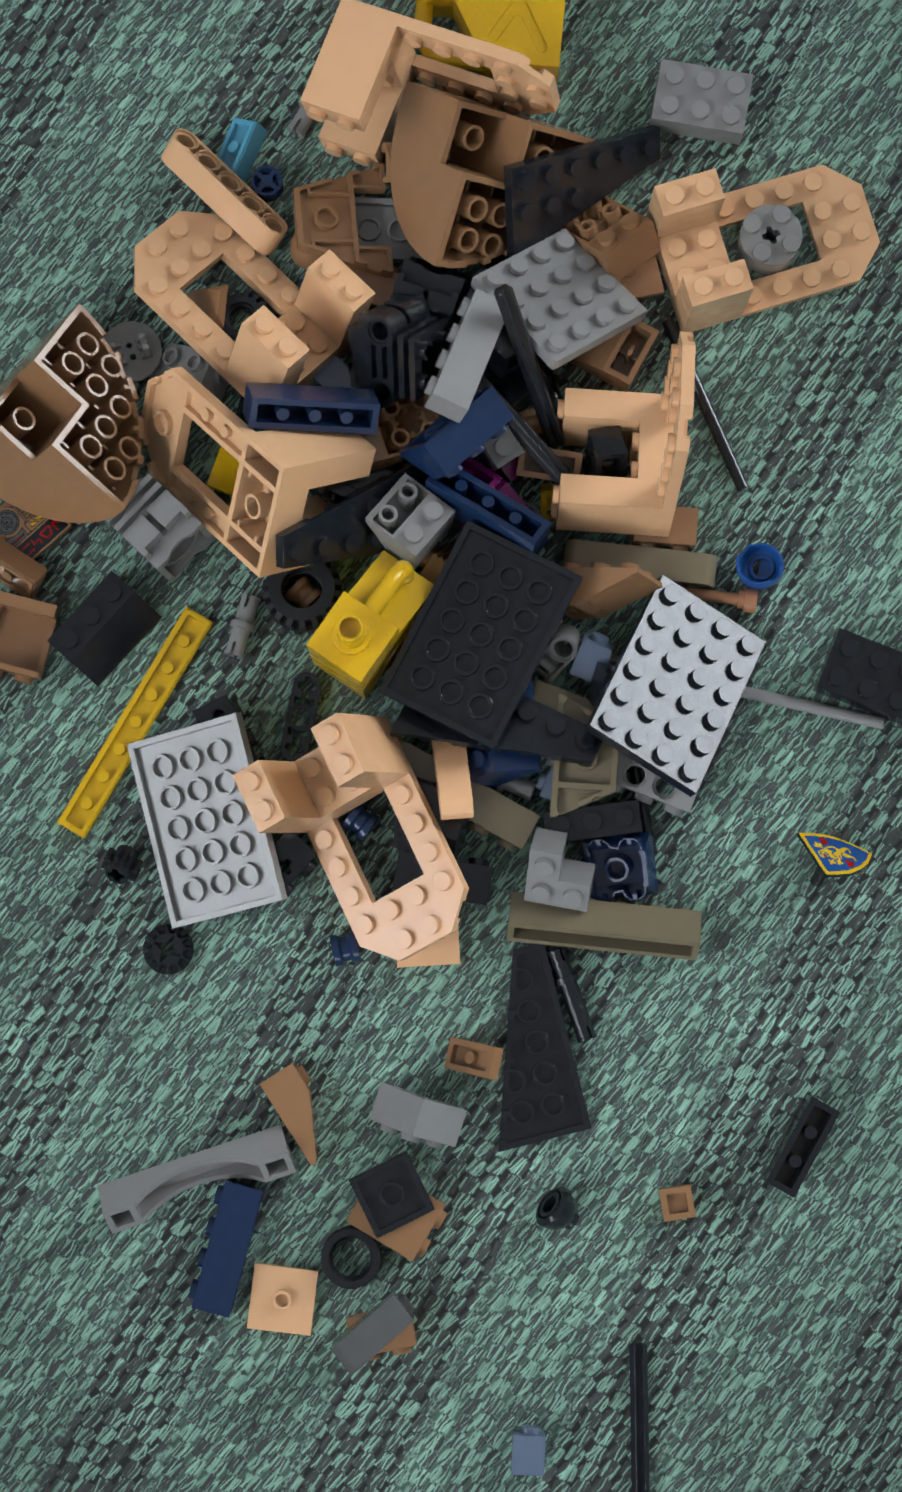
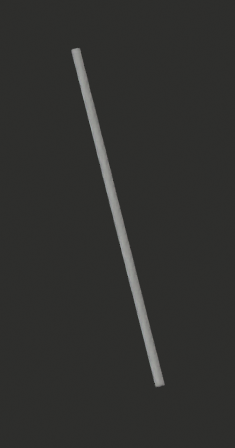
M611 655L608 664L610 661L617 662L619 657ZM745 686L741 698L881 730L885 720L881 716Z

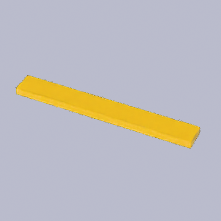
M187 606L185 607L57 821L58 824L82 838H86L131 763L127 744L145 739L214 622Z

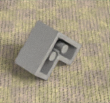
M536 827L529 854L524 901L587 912L596 864L565 859L568 833Z
M381 1082L369 1119L380 1123V1130L394 1135H398L400 1131L402 1132L401 1138L419 1144L420 1139H424L423 1144L441 1149L442 1144L456 1147L467 1110Z

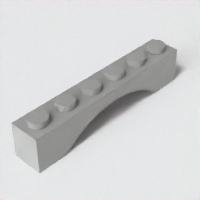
M280 1124L98 1185L102 1214L112 1234L143 1224L153 1212L168 1200L197 1185L230 1178L269 1182L296 1173V1168L288 1139Z

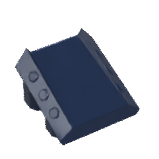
M650 832L583 840L585 862L596 864L590 898L599 901H610L613 898L622 897L630 900H640L645 895L657 893L658 880L653 848L654 838Z

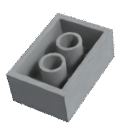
M661 59L649 126L660 127V132L740 145L744 134L753 74Z

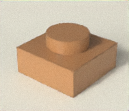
M690 1184L658 1189L664 1222L696 1217Z

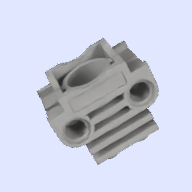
M148 473L145 477L137 479L139 481L126 509L118 515L105 520L168 581L173 583L182 574L187 562L195 554L205 550L215 537L179 500Z

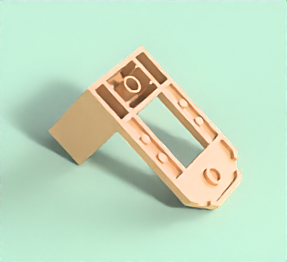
M341 0L300 101L308 117L324 122L318 138L328 154L335 157L345 155L353 158L354 162L369 167L370 164L382 163L385 153H381V143L390 142L392 139L407 81L414 83L417 78L419 82L427 86L437 84L446 87L449 92L455 95L462 96L465 93L474 96L477 101L487 105L492 103L502 105L505 110L515 114L523 112L533 115L556 112L560 103V97L555 76L545 69H540V72H537L529 66L531 59L520 52L358 0ZM423 46L432 49L434 53L441 57L450 58V56L462 59L464 63L472 67H480V65L491 69L493 79L417 55L414 48H421Z
M823 164L727 193H723L716 168L654 186L646 215L648 219L653 221L660 246V252L656 255L681 332H694L859 283L880 244L862 185ZM763 205H785L788 208L802 205L819 261L751 280L745 259L734 262L729 261L720 229L743 222L744 218L751 211Z
M178 211L135 245L133 252L134 292L243 397L245 396L246 382L307 386L314 381V377L335 355L341 358L351 346L349 343L348 326L359 320V312H368L376 294L330 249L308 267L302 285L299 288L265 255L253 249L218 214ZM219 260H222L280 317L277 318L263 305L241 323L236 341H234L182 291Z
M680 331L678 343L671 344L667 376L664 378V391L661 394L565 388L564 400L558 399L556 414L565 438L564 445L587 447L588 430L619 426L626 448L629 449L628 466H630V475L626 478L561 473L560 484L553 485L550 518H556V530L669 537L690 449L691 438L687 436L688 419H693L696 355L693 332Z
M182 367L171 368L165 371L164 374L155 376L147 382L141 413L144 422L145 439L141 441V447L147 446L151 462L147 463L149 474L179 500L212 535L259 578L305 567L298 566L285 569L276 567V534L305 518L311 519L324 511L323 508L329 506L319 496L307 498L309 489L369 476L376 448L360 434L280 429L255 432ZM192 421L239 461L230 507L183 464Z
M335 713L310 728L319 746L296 761L257 760L233 775L259 833L308 834L360 947L398 961H403L457 932L460 921L458 916L462 902L466 901L469 887L398 738L390 736L392 725L388 717ZM385 791L424 874L376 901L338 818Z

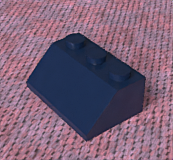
M490 386L476 391L469 410L460 423L441 415L399 453L404 459L431 478L437 479L446 476L449 479L463 469L461 463L468 457L473 459L485 450L484 443L490 438L494 440L506 432L508 429L506 424L514 416L494 388Z
M530 681L523 695L535 700L533 681ZM466 747L470 781L491 788L543 770L541 756L532 755L528 757L519 755L520 753L502 750L501 753Z

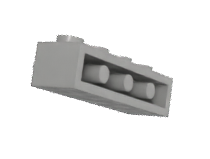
M476 288L470 299L464 297L457 311V315L461 316L459 324L453 323L446 338V341L450 342L448 351L442 349L435 364V367L440 369L437 377L433 375L430 377L424 393L429 395L424 407L457 423L461 422L469 410L504 324L496 298Z

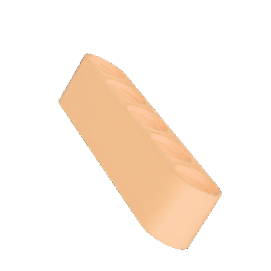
M176 129L161 156L165 165L253 249L263 255L273 254L288 230L284 219L193 133L186 129Z
M431 740L440 819L473 818V797L466 747L453 746L448 742Z

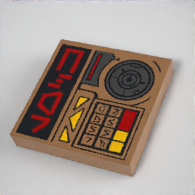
M7 502L0 506V538L34 560H37L72 528L69 523L31 514Z

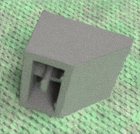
M405 473L366 516L365 521L389 554L399 561H409L415 570L453 525L455 510Z

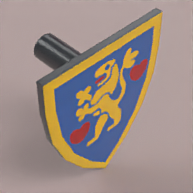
M818 833L797 834L817 865L810 879L811 884L817 887L822 885L825 877H845L861 872L868 865L872 853L834 836Z

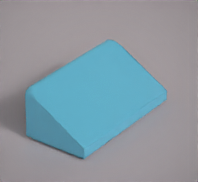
M234 117L217 156L245 183L267 130L256 121Z

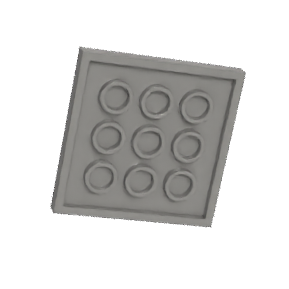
M566 228L477 274L472 278L470 285L474 290L478 288L494 297L495 289L503 284H508L513 288L534 351L552 370L557 369L644 320L648 312L615 277L609 275L595 261L594 257L589 255L575 241Z

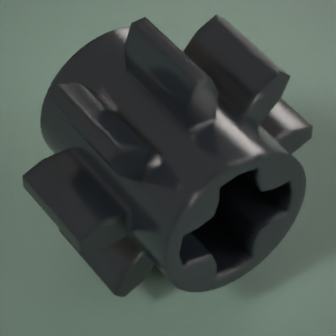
M120 845L116 850L109 847L103 858L104 861L101 868L106 869L105 875L110 881L124 884L128 878L131 881L137 879L143 861L138 860L139 854L133 847Z

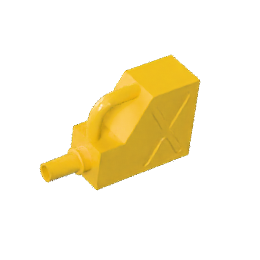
M415 0L414 19L432 24L433 16L453 18L460 34L522 53L531 59L529 64L531 68L537 72H540V69L547 70L555 76L557 84L565 0ZM423 46L418 48L424 57L464 70L479 71L480 75L493 79L491 69L482 65L480 67H472L464 63L460 58L454 56L445 58L434 53L432 49Z
M383 550L350 592L343 591L306 644L313 663L366 699L401 649L434 584L415 572L413 565L409 561H399Z

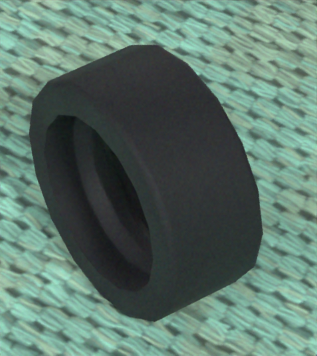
M345 1226L334 1231L327 1238L321 1251V1265L324 1274L333 1284L341 1288L357 1289L366 1286L376 1277L381 1267L382 1251L379 1242L354 1226ZM347 1238H357L363 1241L370 1252V1263L367 1269L356 1276H346L340 1273L332 1260L336 1245Z

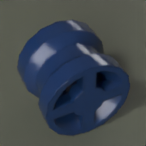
M265 165L254 171L251 180L253 191L265 202L275 201L283 192L284 185L281 173L276 168Z
M361 804L352 810L342 824V828L346 831L351 830L354 832L356 839L362 842L380 817L376 814L368 813L365 810V806Z
M353 931L348 932L346 936L342 937L337 935L330 936L336 967L342 966L345 961H361L357 939Z

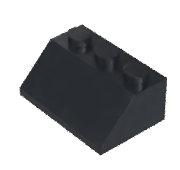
M111 571L47 641L99 687L162 617Z

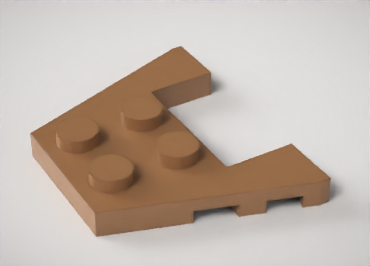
M384 163L374 164L372 168L360 172L358 169L350 171L346 176L333 180L327 178L293 189L292 199L297 251L321 257L330 249L347 266L384 277H392L394 269L391 246H359L354 194L385 193L386 183H383V177L385 176Z

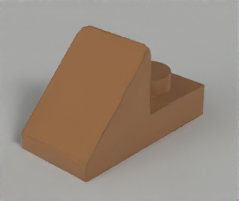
M450 1037L444 1068L497 1080L504 1049L493 1045Z

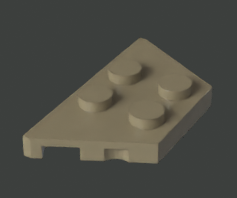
M558 694L557 711L583 724H587L592 711L570 700L567 696ZM603 742L591 766L554 760L550 818H556L616 793L619 751Z

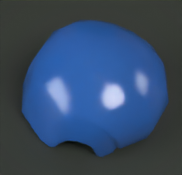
M766 543L749 544L736 557L737 575L744 585L752 589H768L775 585L783 575V556L776 547ZM758 560H760V566L757 576L753 572V566Z

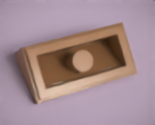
M0 538V582L19 595L34 599L47 574V568Z

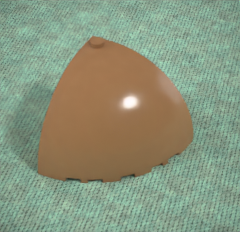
M407 81L394 128L390 160L392 198L401 229L417 254L434 266L467 268V265L481 263L485 265L491 263V259L502 254L507 256L504 166L592 142L595 139L521 114H515L505 109Z
M80 303L37 344L0 385V499L31 514L66 523H94L112 518L123 512L134 495L139 482L137 480L139 467L144 462V456L141 455V441L145 439L143 417L138 415L135 401L139 398L131 377H126L119 351L113 352L103 337L106 332Z

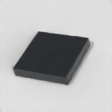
M407 1150L348 1179L376 1238L435 1210Z

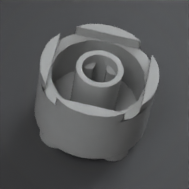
M763 205L754 209L744 218L738 235L737 252L740 260L745 259L748 269L764 276L787 270L794 262L802 243L803 233L798 218L785 205Z

